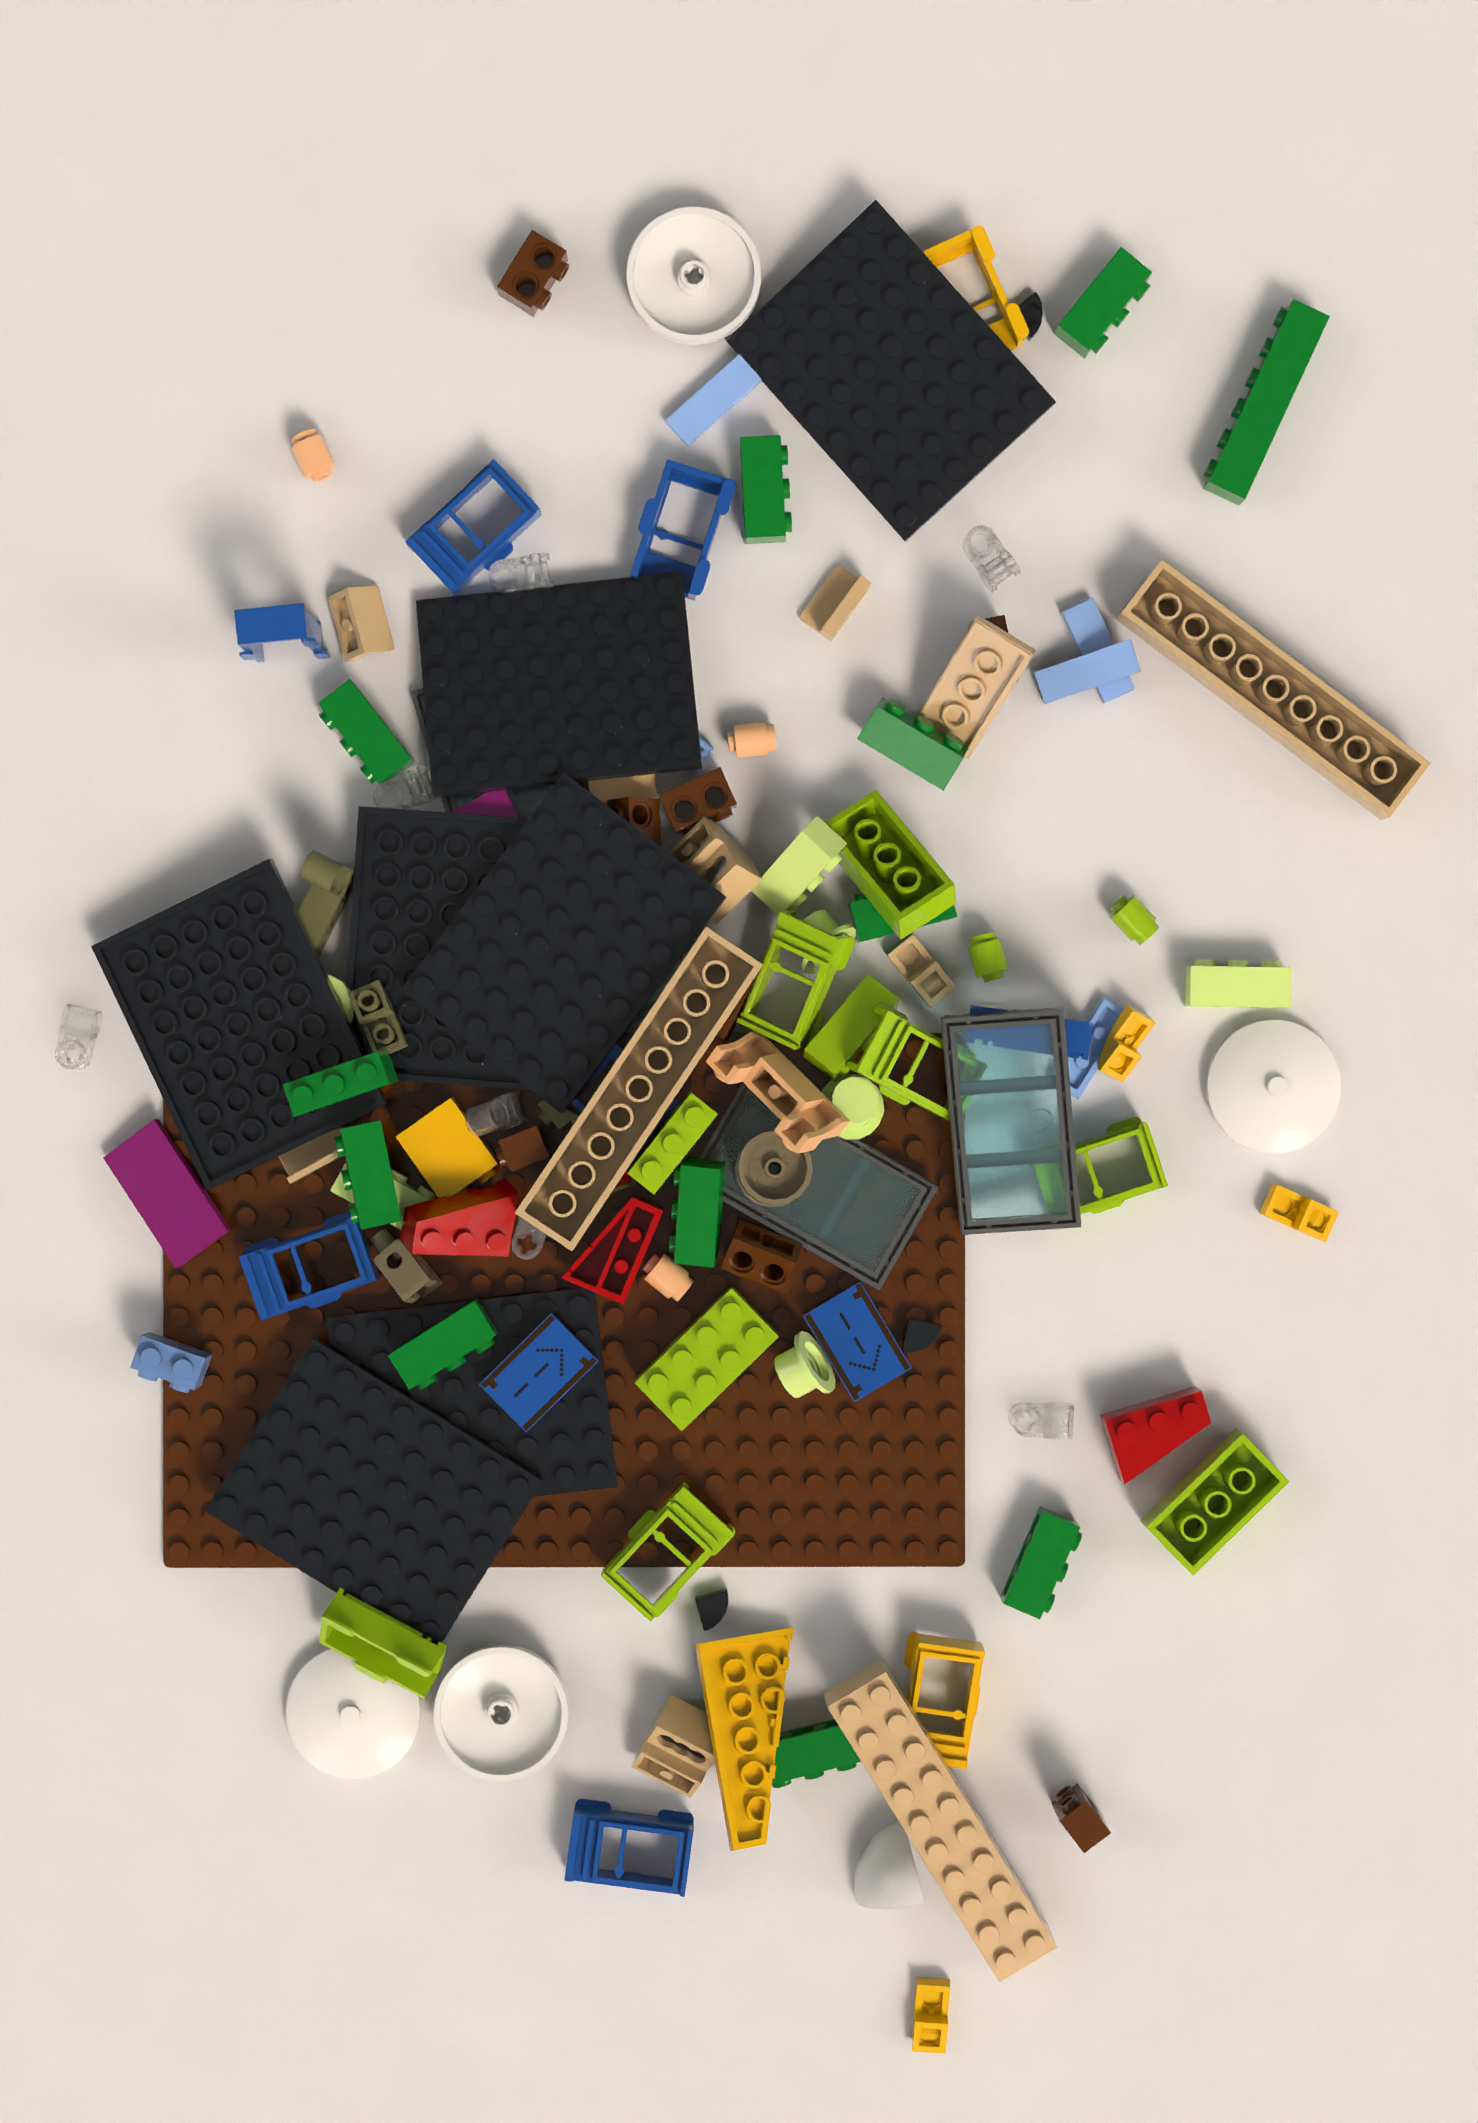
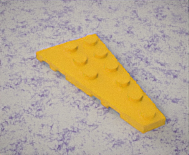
M794 1627L695 1645L730 1851L765 1845L767 1842L772 1780L775 1779L776 1766L774 1765L776 1748L779 1747L785 1700L784 1686L786 1671L789 1668L790 1657H788L790 1639L793 1637Z

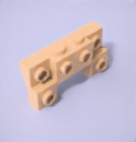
M756 1031L748 1033L735 1042L716 1046L706 1060V1063L714 1070V1074L719 1080L727 1084L743 1082L781 1120L774 1131L782 1138L784 1146L796 1154L815 1150L821 1140L839 1136L850 1122L764 1035Z

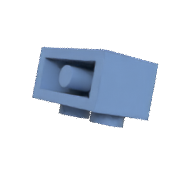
M148 1332L141 1336L130 1368L138 1370L137 1375L150 1381H157L160 1378L169 1381V1387L189 1393L190 1389L196 1390L202 1386L213 1354Z

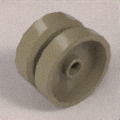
M775 1131L762 1132L744 1145L737 1155L734 1172L736 1184L743 1196L756 1205L771 1208L784 1206L800 1197L810 1184L813 1167L811 1155L808 1151L796 1154L784 1146L782 1138ZM777 1163L780 1167L777 1171L779 1174L772 1175L768 1171L769 1164Z

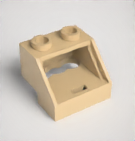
M705 816L669 851L671 855L703 879H705L708 872L716 868L720 860L726 858L725 869L720 874H716L710 883L727 897L709 920L716 925L762 880L751 858L718 824Z
M670 1694L647 1733L635 1757L632 1768L691 1798L701 1785L705 1773L715 1761L707 1713L691 1705L686 1699ZM660 1735L669 1736L675 1742L688 1746L692 1751L700 1752L704 1757H696L690 1751L679 1748L675 1743L665 1741Z

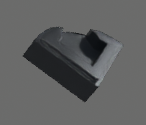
M1037 292L1018 305L1029 329V334L1026 337L1028 341L1036 335L1042 322V302Z
M908 1318L902 1352H917L927 1348L938 1337L942 1325Z
M727 1588L695 1597L704 1631L716 1626L724 1617L728 1607Z

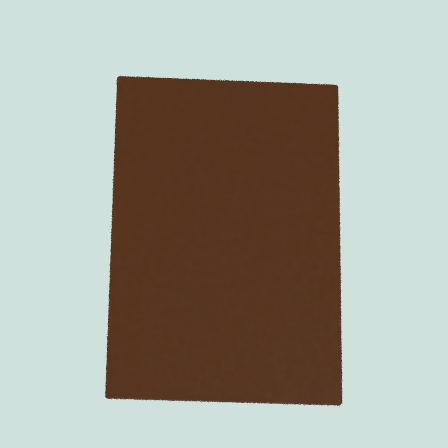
M624 1033L616 1044L624 1050L635 1033ZM732 1033L727 1044L739 1040L748 1033ZM910 1033L888 1076L889 1079L902 1085L903 1076L908 1073L924 1042L923 1039ZM930 1033L942 1039V1033ZM956 1033L957 1043L965 1047L964 1035ZM765 1036L820 1091L831 1080L803 1057L804 1049L807 1046L794 1050ZM714 1040L674 1099L681 1101L689 1091L718 1113V1115L677 1167L681 1166L686 1157L699 1159L741 1086V1082L727 1084L719 1080L715 1076L714 1070L706 1063V1060L716 1046L722 1045ZM929 1043L913 1075V1082L907 1088L944 1108L948 1101L944 1052L942 1049ZM863 1050L854 1058L857 1064L864 1053ZM958 1059L959 1073L961 1075L965 1062ZM613 1060L579 1096L584 1103L588 1104L615 1064ZM853 1070L849 1073V1074H857V1075H860V1074L854 1072ZM398 1080V1082L381 1087L388 1105L341 1126V1128L381 1120L391 1169L407 1176L406 1183L418 1189L420 1185H423L433 1191L396 1136L452 1097L458 1102L497 1159L498 1156L495 1149L500 1147L499 1140L539 1124L542 1126L554 1155L573 1124L570 1122L563 1130H560L557 1126L550 1129L538 1116L542 1109L537 1104L543 1099L533 1091ZM871 1081L875 1086L879 1087V1084ZM751 1094L714 1159L716 1161H726L724 1186L745 1199L747 1198L743 1196L735 1179L734 1167L737 1155L749 1140L762 1132L774 1131L781 1122L753 1094ZM881 1094L884 1101V1114L881 1122L870 1135L859 1139L939 1185L937 1194L931 1199L880 1291L804 1247H801L797 1263L784 1293L766 1288L760 1283L733 1275L731 1272L721 1269L727 1248L740 1219L779 1234L723 1201L719 1259L715 1267L679 1264L689 1272L688 1276L694 1282L679 1301L674 1300L672 1297L668 1299L644 1280L647 1273L642 1269L654 1254L660 1257L665 1253L674 1260V1253L669 1252L670 1236L672 1232H676L677 1220H672L671 1218L673 1200H678L679 1188L674 1187V1169L655 1194L651 1193L637 1181L634 1186L611 1193L573 1251L523 1218L515 1215L508 1257L421 1255L443 1283L418 1304L404 1302L377 1267L380 1279L342 1292L341 1298L316 1308H309L307 1305L261 1321L239 1256L244 1255V1249L249 1245L269 1238H277L281 1242L324 1227L323 1223L327 1218L349 1211L348 1204L351 1202L330 1191L346 1163L345 1156L291 1184L287 1180L289 1175L280 1158L277 1157L212 1189L206 1190L232 1230L180 1268H175L163 1251V1337L213 1354L202 1386L196 1390L190 1389L189 1393L177 1391L169 1387V1381L163 1380L164 1565L168 1568H296L208 1514L205 1510L311 1339L315 1337L330 1347L327 1324L328 1316L581 1287L561 1277L633 1196H636L664 1208L662 1216L624 1305L596 1293L618 1487L532 1497L490 1567H605L630 1540L628 1533L635 1523L648 1510L656 1512L683 1482L689 1486V1491L725 1524L730 1523L735 1528V1535L718 1554L710 1556L701 1567L962 1566L965 1563V1235L960 1234L950 1121L935 1115L913 1102L902 1105ZM163 1099V1126L205 1188ZM572 1104L568 1106L567 1110L580 1116L581 1112ZM964 1110V1112H963V1118H964V1129H965V1110ZM830 1138L821 1140L815 1150L808 1151L811 1155L813 1172L810 1184L802 1195L784 1206L763 1207L766 1211L815 1239L820 1234L863 1158ZM552 1156L513 1172H510L508 1166L503 1168L499 1163L494 1167L497 1174L482 1184L475 1180L467 1186V1189L476 1187L479 1190L497 1185V1181L507 1179L519 1192L518 1209ZM770 1164L768 1166V1171H770L772 1165ZM874 1164L828 1246L874 1272L920 1190ZM391 1224L364 1229L373 1258L380 1253L370 1242L371 1238L386 1228L392 1237L397 1240L400 1238V1229ZM344 1229L295 1246L307 1281L312 1285V1294L361 1277ZM290 1248L274 1253L273 1255L289 1301L307 1296L301 1289L302 1281ZM399 1257L397 1261L398 1267L402 1263V1257ZM858 1281H861L901 1350L903 1348L908 1318L942 1325L938 1337L927 1348L917 1352H903L912 1367L910 1370L856 1402L852 1400L832 1364L835 1389L829 1394L822 1393L816 1388L799 1398H795L785 1389L776 1372L775 1357L795 1346L794 1336L801 1331L808 1332L817 1341L803 1314ZM732 1285L778 1332L779 1337L681 1431L634 1383L635 1378ZM668 1516L656 1528L658 1532H663L665 1538L691 1562L703 1550L697 1542ZM651 1534L621 1567H687V1565L662 1542H657L655 1536Z

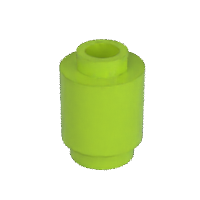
M1123 895L1110 908L1114 912L1110 919L1131 941L1135 940L1139 945L1150 938L1159 928L1155 922L1156 917L1135 895L1130 898Z
M995 931L969 938L971 946L968 947L976 978L983 977L985 983L1003 978L1002 971L1009 968L1001 940L996 938Z

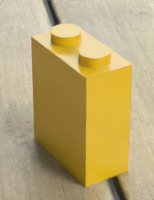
M454 1097L445 1101L396 1136L438 1198L443 1196L450 1198L464 1194L468 1190L467 1186L475 1180L482 1184L497 1174L494 1167L500 1163Z

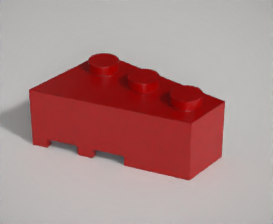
M507 1179L497 1181V1185L479 1190L475 1187L466 1190L464 1194L447 1198L443 1196L407 1206L404 1209L400 1240L411 1254L508 1257L519 1192Z
M633 1196L561 1278L624 1305L664 1208Z
M1196 1386L1100 1415L1118 1478L1124 1485L1211 1424L1203 1393Z

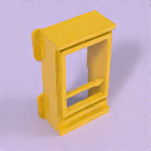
M975 226L973 229L922 251L937 268L973 252L992 299L972 308L977 312L992 304H996L1002 319L988 326L1011 351L1023 346L1024 339L1029 334V329L1019 306L1016 303L1009 304L991 263L995 256L994 249L982 226Z
M912 1632L908 1635L904 1658L905 1666L910 1669L906 1699L915 1714L920 1712L954 1717L955 1720L962 1719L960 1735L926 1731L948 1767L967 1769L973 1720L977 1714L980 1695L979 1683L983 1658L985 1657L984 1647L981 1642ZM925 1657L971 1663L963 1712L959 1709L949 1711L917 1706Z

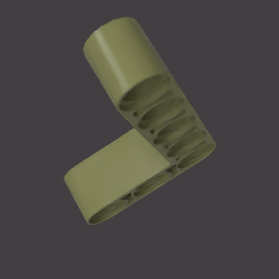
M313 850L307 856L300 871V878L312 884L297 912L320 957L353 891L354 870Z

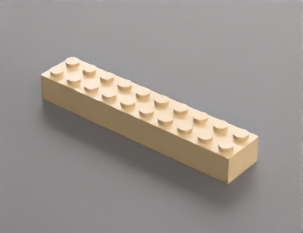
M1163 559L1154 567L1116 618L1122 625L1380 820L1391 817L1431 764Z
M705 927L516 1210V1215L573 1251L763 966L762 963L708 927Z
M879 1659L826 1691L824 1697L827 1708L998 1981H1003L1056 1949L1057 1946L1049 1927L954 1774L947 1766L883 1660Z

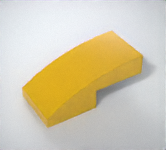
M1126 1005L1106 1039L1097 1068L1123 1083L1142 1057L1136 1049L1156 1023L1148 1015Z
M1275 1183L1271 1184L1259 1212L1268 1218L1323 1242L1327 1241L1339 1214L1338 1211Z
M916 1977L912 2031L913 2052L946 2053L950 1979Z

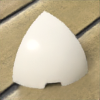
M895 1821L878 1831L870 1839L868 1847L856 1864L854 1893L856 1902L862 1907L870 1909H897L925 1903L909 1838L899 1821Z

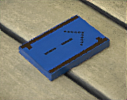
M861 1281L803 1314L808 1326L854 1402L912 1368Z
M551 1312L479 1385L527 1432L599 1362V1359Z

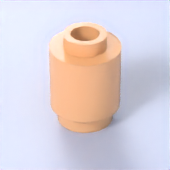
M316 429L302 431L291 439L293 443L291 449L305 479H313L314 482H320L332 475L331 470L336 466L323 436L318 435Z
M765 721L733 725L734 732H727L729 752H736L737 758L768 755V751H776L774 724L765 725Z
M665 1253L660 1257L654 1254L642 1269L647 1273L644 1280L668 1299L672 1297L674 1300L679 1301L694 1282L688 1276L689 1272L679 1264H674V1260Z

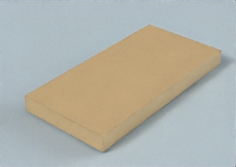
M977 615L917 716L929 719L935 725L934 728L945 735L950 733L960 738L964 742V746L969 748L964 756L969 759L1036 650Z

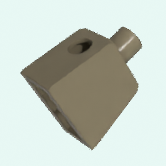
M386 1228L371 1238L370 1242L380 1253L373 1259L374 1263L404 1302L418 1304L443 1283L420 1254H411L400 1238L395 1240ZM399 1257H402V1263L398 1267L397 1261Z

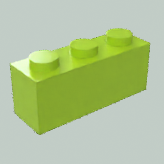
M868 974L804 1049L803 1057L833 1082L840 1075L844 1078L847 1077L852 1071L846 1067L848 1061L857 1064L854 1058L861 1050H866L882 1018L873 1013L876 1004L882 1002L897 1009L899 998Z
M688 1091L678 1106L629 1165L626 1173L651 1193L655 1194L718 1113Z

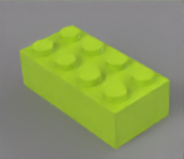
M874 790L825 822L847 843L838 853L843 858L838 864L900 940L956 904L955 884L877 790Z
M731 1285L635 1378L634 1383L683 1431L779 1337L778 1332Z
M1235 1428L1140 1522L1194 1576L1290 1481L1242 1432Z

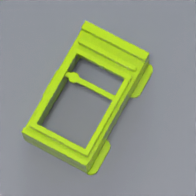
M788 909L781 911L778 916L777 925L761 962L763 966L755 977L743 1010L736 1022L789 1048L797 1050L807 1046L820 1031L824 1021V1016L820 1009L836 970L845 969L855 946V939L846 934L832 935L796 918L795 914L797 911ZM781 949L789 950L820 965L815 981L783 967L780 962H777ZM773 971H780L812 987L794 1033L756 1015Z
M882 1002L876 1004L873 1013L882 1018L859 1063L856 1064L848 1061L846 1067L879 1084V1092L902 1105L913 1102L935 1115L950 1121L948 1101L943 1108L907 1088L913 1082V1075L929 1043L943 1050L942 1039L908 1022V1018L904 1013ZM910 1033L923 1039L924 1042L908 1073L903 1076V1083L900 1085L889 1079L888 1076ZM957 1043L958 1059L966 1063L960 1075V1081L980 1080L988 1064L978 1060L972 1050ZM973 1094L962 1095L963 1112Z
M1132 1117L1111 1124L1107 1127L1106 1134L1075 1143L1076 1155L1083 1153L1094 1187L1093 1194L1097 1196L1096 1200L1080 1204L1081 1214L1087 1212L1097 1214L1121 1206L1124 1200L1168 1186L1148 1123L1143 1122L1139 1117ZM1137 1135L1151 1182L1102 1197L1103 1189L1099 1187L1088 1151ZM1054 1143L1038 1149L1061 1148V1144ZM1062 1162L1030 1164L1034 1166L1048 1212H1066Z
M683 1482L656 1512L648 1510L635 1523L628 1533L630 1540L602 1569L601 1577L651 1622L654 1617H659L678 1597V1591L709 1557L718 1554L735 1535V1528L730 1523L725 1524L689 1491V1486ZM667 1516L703 1548L692 1562L665 1538L663 1532L656 1530ZM651 1534L655 1536L657 1542H662L687 1565L685 1570L665 1589L653 1604L617 1572Z
M339 1588L321 1617L319 1643L354 1661L353 1666L357 1670L381 1683H386L389 1680L425 1699L441 1672L447 1645L440 1641L438 1645H435L431 1642L432 1639L430 1637L422 1638L423 1634L348 1593L344 1596V1590Z

